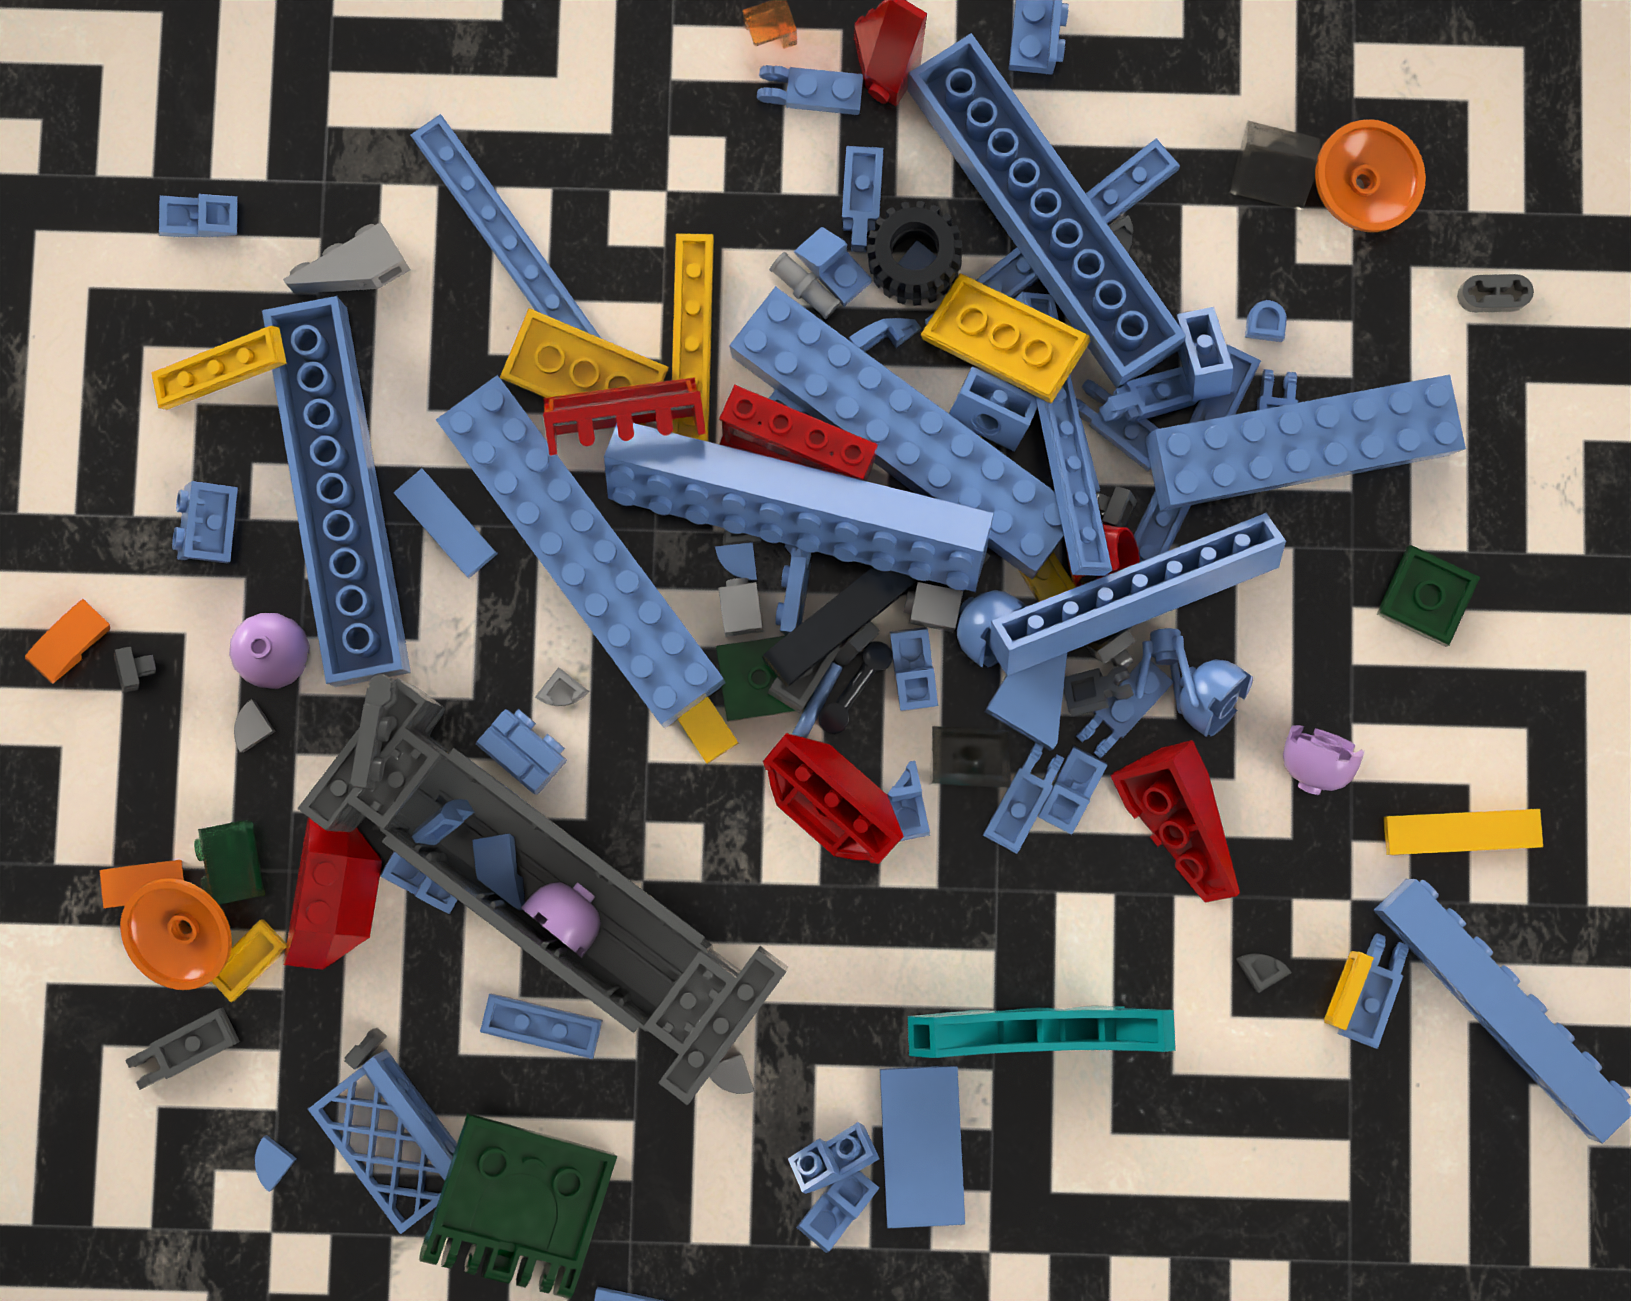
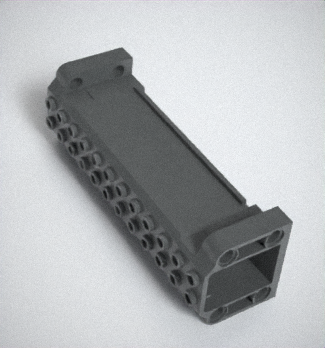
M397 678L395 680L397 682L396 685L399 686L397 687L399 691L396 692L398 695L397 703L388 709L386 717H391L392 719L391 732L388 741H382L380 757L385 760L381 782H375L374 790L362 789L350 784L359 734L358 729L297 809L326 831L351 832L365 817L380 827V831L387 835L382 843L633 1033L638 1027L645 1032L649 1031L677 1052L679 1055L658 1083L688 1105L785 975L788 966L762 946H759L743 969L739 970L714 951L713 945L685 921L457 749L453 748L452 751H449L433 739L430 734L442 717L445 708L418 687ZM456 799H464L469 802L474 813L436 845L415 843L412 838L415 829L446 803ZM504 834L514 836L517 874L523 877L525 902L540 887L554 882H562L571 888L578 882L595 896L591 904L599 913L600 928L596 939L582 958L524 910L516 909L477 879L472 840Z

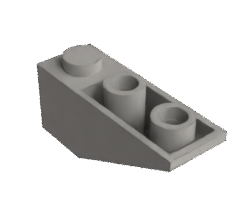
M380 222L376 225L369 224L362 227L355 233L354 238L344 244L336 243L324 250L323 256L317 260L295 266L290 271V275L284 278L283 281L294 294L379 289L410 271V268L391 236Z

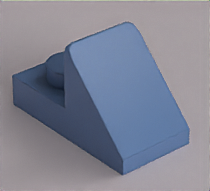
M823 227L818 229L794 251L809 270L818 276L821 283L837 299L841 300V304L844 307L872 283V278L847 252V243Z

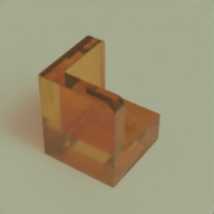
M772 0L743 10L744 25L746 30H749L755 46L780 39L783 49L797 45V29L787 0Z

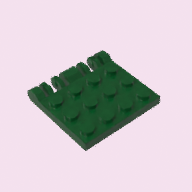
M467 1113L430 1228L425 1235L421 1247L419 1261L437 1265L446 1238L449 1237L443 1252L441 1267L448 1269L453 1267L461 1242L465 1241L472 1243L465 1260L464 1271L465 1273L475 1275L485 1247H489L481 1271L483 1278L509 1284L514 1276L519 1257L523 1256L517 1273L516 1286L526 1288L531 1280L536 1261L540 1260L546 1262L540 1276L539 1291L549 1294L554 1285L553 1294L555 1296L570 1299L574 1294L617 1155Z

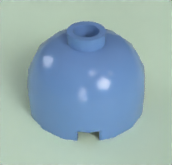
M998 590L981 593L975 598H968L961 605L958 614L960 618L957 623V639L961 649L981 667H983V664L987 667L998 663V660L990 648L991 621L1028 606L1014 596Z
M1219 659L1205 662L1197 669L1193 666L1190 667L1199 702L1197 708L1191 706L1183 676L1179 682V685L1183 687L1179 696L1180 711L1184 719L1206 737L1207 735L1214 736L1232 719L1238 711L1233 708L1238 697L1245 700L1253 683V676L1229 661Z

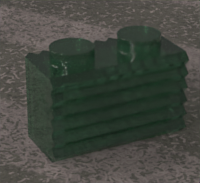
M242 820L198 829L199 838L195 839L194 848L197 859L204 861L206 876L201 878V889L207 892L218 905L265 896L252 821Z

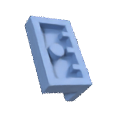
M1015 0L1009 70L1053 75L1056 62H1063L1065 39H1059L1060 26L1066 27L1068 3H1062V0Z
M191 481L185 485L184 490H179L176 511L182 513L180 527H175L172 540V549L178 550V560L195 559L219 563L230 562L238 487Z

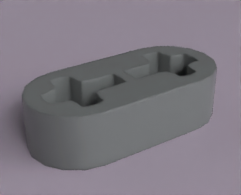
M1475 275L1467 279L1460 286L1457 298L1462 308L1469 312H1514L1520 310L1531 301L1534 289L1530 280L1523 275ZM1514 285L1515 291L1522 292V296L1514 301L1513 295H1500V292H1505ZM1477 286L1478 292H1490L1491 295H1485L1479 302H1476V297L1469 295V291Z

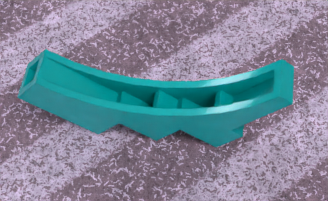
M1095 1005L1065 1009L967 1010L908 1016L909 1056L942 1058L990 1053L1068 1050L1176 1051L1174 1010Z

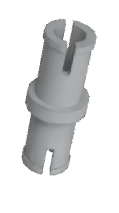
M783 252L769 269L794 290L793 295L797 299L802 297L824 319H827L841 303L840 299H837L817 281V275L813 272L807 273L786 252Z

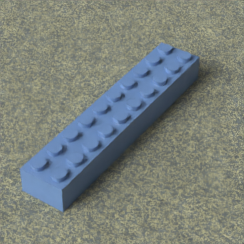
M969 34L910 71L908 76L909 94L1071 325L1090 336L1091 342L1087 347L1116 389L1120 388L1126 381L1134 380L1180 350L1186 334L973 34Z
M776 286L729 345L733 359L772 388L779 390L803 408L810 416L878 444L874 463L914 493L994 513L988 548L1030 579L1035 577L1063 540L1064 532L1055 491Z
M338 296L262 310L264 326H275L280 329L287 362L283 366L272 369L326 684L340 687L370 681L373 676L381 675L382 673L384 676L388 675L389 677L411 673L347 307Z
M498 375L436 419L664 728H667L726 683L558 455H549L546 439Z
M633 423L634 437L629 441H623L618 435L616 424L604 455L608 499L624 506L635 505L651 509L660 515L670 514L686 518L695 524L706 523L722 527L735 534L745 533L761 537L770 543L781 542L797 546L805 552H820L835 556L841 561L864 563L880 571L891 570L907 574L916 580H930L946 584L955 590L966 589L976 592L987 552L994 513L675 433L664 436L658 432V429Z

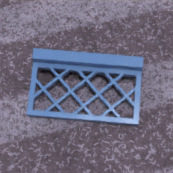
M385 1049L369 1059L361 1068L308 1110L398 1232L402 1234L437 1206L441 1193L424 1191L426 1172L439 1173L445 1181L457 1143L388 1050ZM365 1074L375 1087L374 1100L355 1098L356 1083ZM348 1089L347 1096L340 1095L342 1092ZM331 1101L346 1103L344 1123L333 1122L323 1110V1107ZM354 1105L372 1107L370 1127L352 1125ZM380 1109L392 1110L398 1117L397 1131L378 1129ZM351 1132L369 1135L367 1154L355 1153L349 1145ZM377 1136L396 1139L394 1159L375 1156ZM403 1140L416 1142L421 1148L420 1163L401 1160ZM374 1163L393 1166L391 1186L378 1184L374 1179ZM400 1167L419 1170L417 1190L398 1187ZM397 1194L416 1197L415 1212L407 1220L403 1218L396 1208ZM423 1199L431 1200L429 1203L423 1206Z

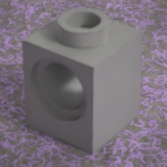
M748 578L727 580L726 587L718 588L726 637L763 632L757 583H749Z
M918 582L915 591L908 590L904 613L911 614L909 624L954 632L963 591Z

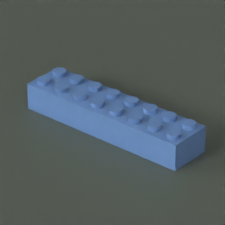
M1450 374L1156 429L1145 436L1160 511L1450 456L1466 449Z

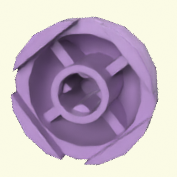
M260 613L247 618L236 628L230 640L229 656L234 669L245 681L260 688L278 689L292 684L303 673L310 645L305 631L294 620L278 613Z
M1291 726L1284 746L1283 759L1289 774L1300 781L1298 784L1300 789L1319 795L1321 790H1337L1345 787L1353 780L1364 756L1362 749L1354 753V743L1324 730L1315 728L1314 735L1302 733L1304 726Z
M562 882L546 884L534 892L521 907V909L581 958L591 947L599 932V913L591 904L595 896L578 882L573 888Z

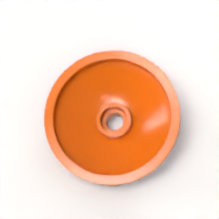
M1358 120L1338 129L1322 146L1315 168L1317 190L1327 210L1344 225L1363 232H1381L1398 226L1414 213L1424 194L1426 181L1425 167L1417 147L1400 129L1379 120ZM1356 178L1363 181L1364 189L1357 185Z
M159 879L149 882L138 889L124 906L120 930L125 950L133 964L155 983L176 990L196 989L211 982L225 968L232 948L230 926L221 907L203 889L184 880Z

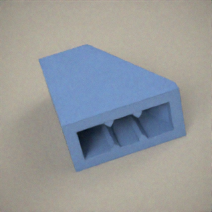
M1067 653L1012 675H1006L984 712L1047 750H1053L1058 743Z

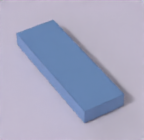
M422 468L393 492L468 578L472 577L497 555L496 551Z
M491 993L488 997L480 1032L593 1059L603 1020Z

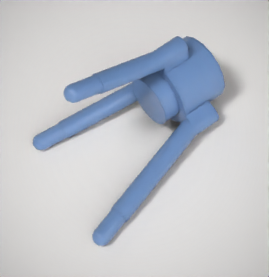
M1172 628L1152 631L1150 633V641L1142 642L1143 657L1137 681L1136 698L1140 699L1143 697L1152 656L1156 659V664L1170 665L1178 713L1182 714L1179 704V696L1182 687L1179 685L1181 680L1179 665L1191 706L1197 708L1199 702L1186 658L1181 631Z

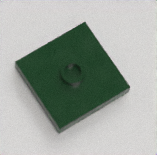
M1409 545L1400 561L1377 615L1445 647L1450 646L1480 577L1415 546Z
M785 636L716 646L720 674L726 682L722 686L727 722L797 712L768 694L777 676L762 659V656Z

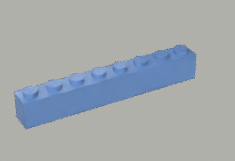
M1264 513L992 620L990 648L1006 675H1012L1277 569L1280 566L1286 540L1267 513Z
M1405 879L1373 911L1408 945V948L1589 1139L1604 1143L1631 1117V1105L1627 1102L1630 1098L1629 1094L1615 1081L1611 1080L1608 1082L1599 1072L1602 1069L1600 1063L1588 1052L1584 1051L1581 1053L1572 1044L1575 1038L1563 1025L1558 1022L1554 1025L1545 1015L1548 1011L1546 1006L1534 995L1529 994L1527 996L1517 986L1520 980L1505 965L1499 967L1490 957L1493 954L1491 948L1479 937L1476 936L1473 939L1463 929L1466 923L1451 908L1445 910L1436 900L1439 897L1438 893L1429 883L1423 879L1420 882L1417 879Z

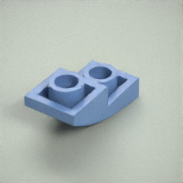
M857 1122L827 1142L819 1138L789 1157L788 1161L801 1191L807 1194L840 1181L880 1158L865 1126Z

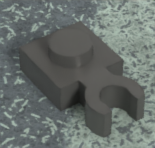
M1116 667L1104 677L1099 668L1066 676L1064 679V690L1068 711L1071 716L1074 717L1109 708L1107 700L1109 697L1114 696L1117 699H1127L1133 696L1134 693L1130 684L1117 686L1121 680L1130 678L1127 667Z

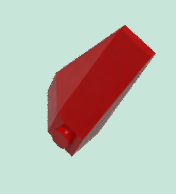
M883 0L875 10L872 8L865 17L863 15L859 17L854 25V41L865 88L868 89V93L875 100L884 104L888 101L894 106L898 105L908 90L909 72L921 65L927 20L926 12L906 0Z
M1193 740L1160 748L1110 775L1127 811L1134 819L1138 816L1153 833L1150 836L1153 842L1158 847L1162 844L1176 860L1175 868L1204 902L1238 896L1240 891L1209 773Z

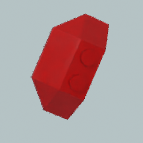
M786 733L763 760L765 770H768L769 783L776 806L833 856L853 860H869L870 863L879 864L904 837L888 795L830 744Z
M308 817L283 965L323 970L370 938L382 860L357 828L351 832L326 831Z

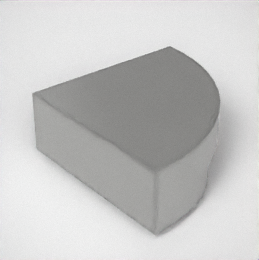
M558 667L535 698L549 705L566 706L578 702L590 691Z
M253 699L243 706L235 721L234 738L237 748L242 753L275 732L261 708Z
M742 1054L720 1061L709 1076L717 1086L728 1092L736 1094L754 1092V1087Z

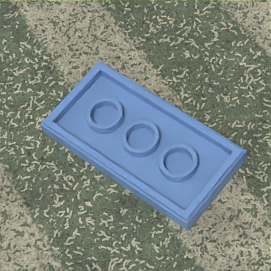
M957 1065L880 1069L887 1228L965 1225Z

